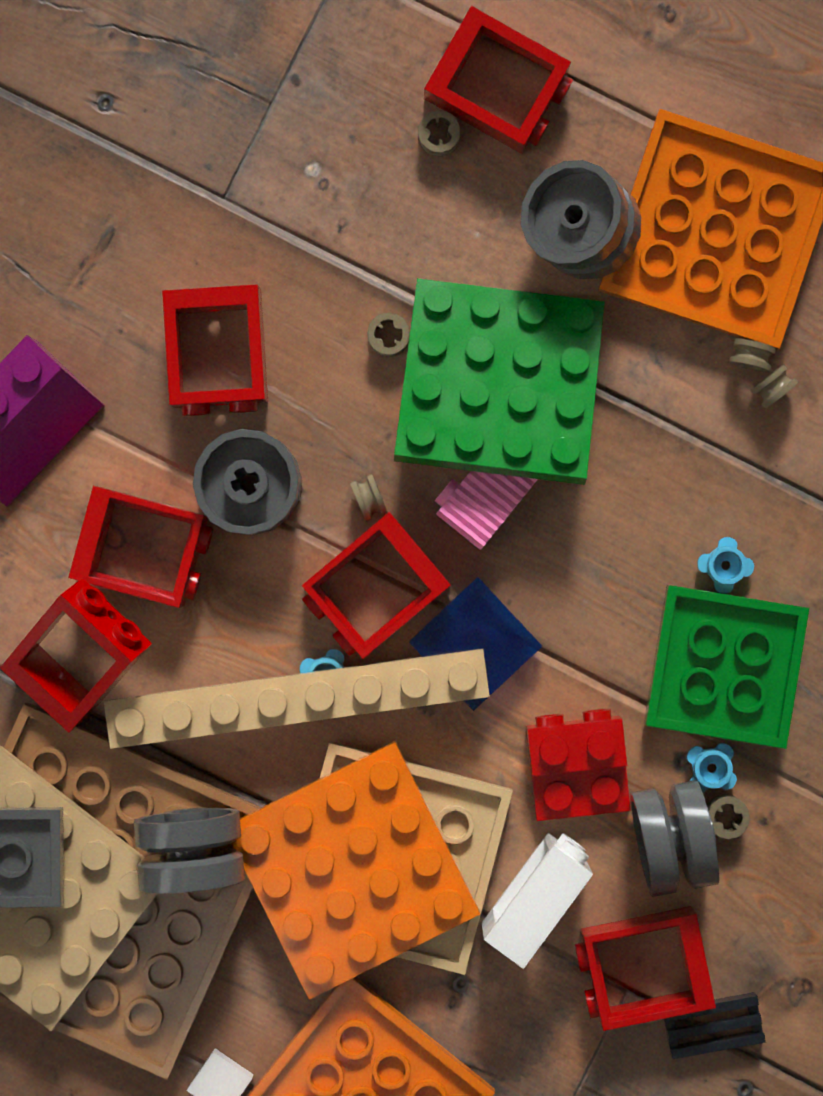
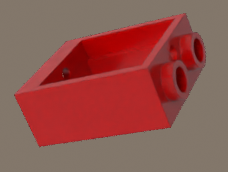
M471 6L426 84L424 99L522 154L528 143L537 146L550 123L543 116L551 102L560 105L573 82V79L567 77L571 61ZM482 34L487 35L552 72L520 129L451 91Z
M258 284L162 290L169 405L174 408H182V416L211 414L210 406L229 405V413L258 411L257 403L268 402L262 292ZM247 310L252 388L184 392L179 314Z
M93 486L68 578L77 581L83 578L92 585L177 608L185 607L186 599L194 601L201 573L194 570L199 553L206 555L213 535V527L206 526L208 521L206 515L103 487ZM115 504L191 524L173 591L97 571Z
M388 512L301 585L307 592L301 599L319 620L326 615L338 630L332 636L349 656L357 652L364 659L451 586V584L394 516ZM384 534L428 588L365 640L322 589L321 585Z
M82 578L60 594L1 665L0 669L70 733L96 709L152 643L142 634L140 628L134 622L126 619L106 600L104 594L99 589L91 586ZM65 613L116 660L90 691L85 689L39 645Z
M691 906L580 929L583 942L575 944L580 972L589 971L593 989L584 990L590 1019L599 1017L603 1031L716 1008L698 918ZM676 927L689 990L609 1006L597 943Z

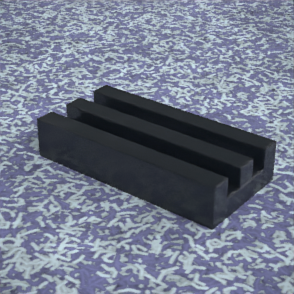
M752 992L714 999L716 1005L714 1009L665 1018L664 1022L672 1059L766 1043L756 993ZM747 1007L749 1015L677 1028L675 1026V1020ZM748 1026L752 1028V1031L681 1044L678 1042V1039Z

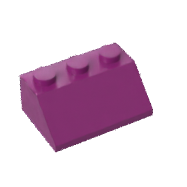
M28 335L0 362V502L6 507L21 494L105 406L41 343Z

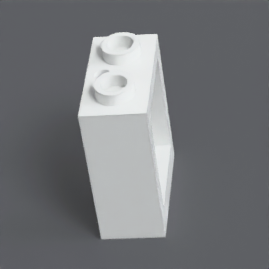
M548 832L482 921L484 940L524 969L592 877L593 873L587 863L589 856L584 853L586 850L564 833L557 839Z

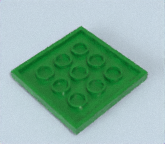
M417 278L394 461L585 485L588 473L605 301Z

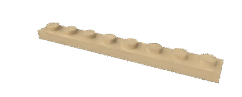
M483 649L111 699L104 701L109 745L110 749L486 698L490 697L484 651Z

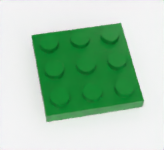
M667 585L644 725L787 749L810 608Z

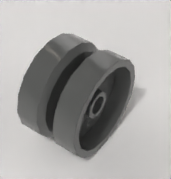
M585 160L563 161L544 170L530 185L522 202L521 227L526 242L530 247L559 271L577 279H599L617 271L633 255L641 236V214L635 198L601 166Z
M239 429L221 434L205 447L195 464L193 489L198 506L210 522L231 533L257 535L275 530L291 517L300 501L303 480L297 460L282 442L263 431ZM248 474L255 475L258 479V483L253 484L256 488L254 492H247L241 487L242 478Z
M693 780L672 785L669 792L671 816L667 814L662 796L654 788L631 792L630 803L634 830L650 895L656 897L676 893L680 882L678 861L681 862L686 880L694 889L718 885L720 878L716 837L699 782Z
M187 808L144 816L134 820L136 847L147 852H160L159 854L148 856L138 863L139 891L161 894L195 892L223 888L245 880L243 853L236 849L220 847L233 843L241 837L238 809Z

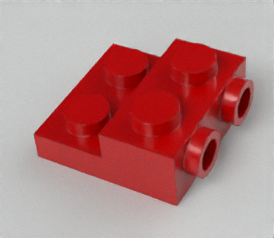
M611 709L583 711V719L564 721V714L541 715L535 717L536 725L526 726L537 821L631 811L623 719L620 716H611Z

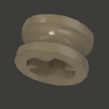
M435 110L422 118L418 128V140L423 150L432 156L443 157L451 154L457 148L460 141V126L458 120L451 113ZM439 122L447 124L449 126L447 135L451 140L444 145L442 140H439V145L432 144L430 142L431 132L428 129L431 124L435 123L437 128L439 127Z
M387 312L373 318L369 324L367 336L370 346L376 353L381 356L392 357L405 350L409 343L410 332L406 321L402 317ZM386 322H392L396 331H402L401 341L399 342L395 339L394 343L396 346L390 348L384 347L382 339L375 338L377 328L383 330L382 324Z
M734 339L733 346L737 348V353L735 356H730V364L759 372H771L772 366L768 363V358L771 355H775V347L747 339Z
M785 364L778 367L750 390L753 395L758 394L763 398L761 405L764 409L772 405L799 383L796 378L790 379L787 377L786 370L788 368Z
M372 474L367 476V480L364 483H357L356 480L350 482L366 522L372 520V515L376 512H380L382 515L388 513Z
M728 794L717 795L707 804L714 832L718 837L734 839L742 835L748 828L750 821L749 810L735 796ZM725 804H730L731 809L739 814L738 822L731 821L733 827L729 829H724L723 824L714 818L717 810L723 812L721 806Z

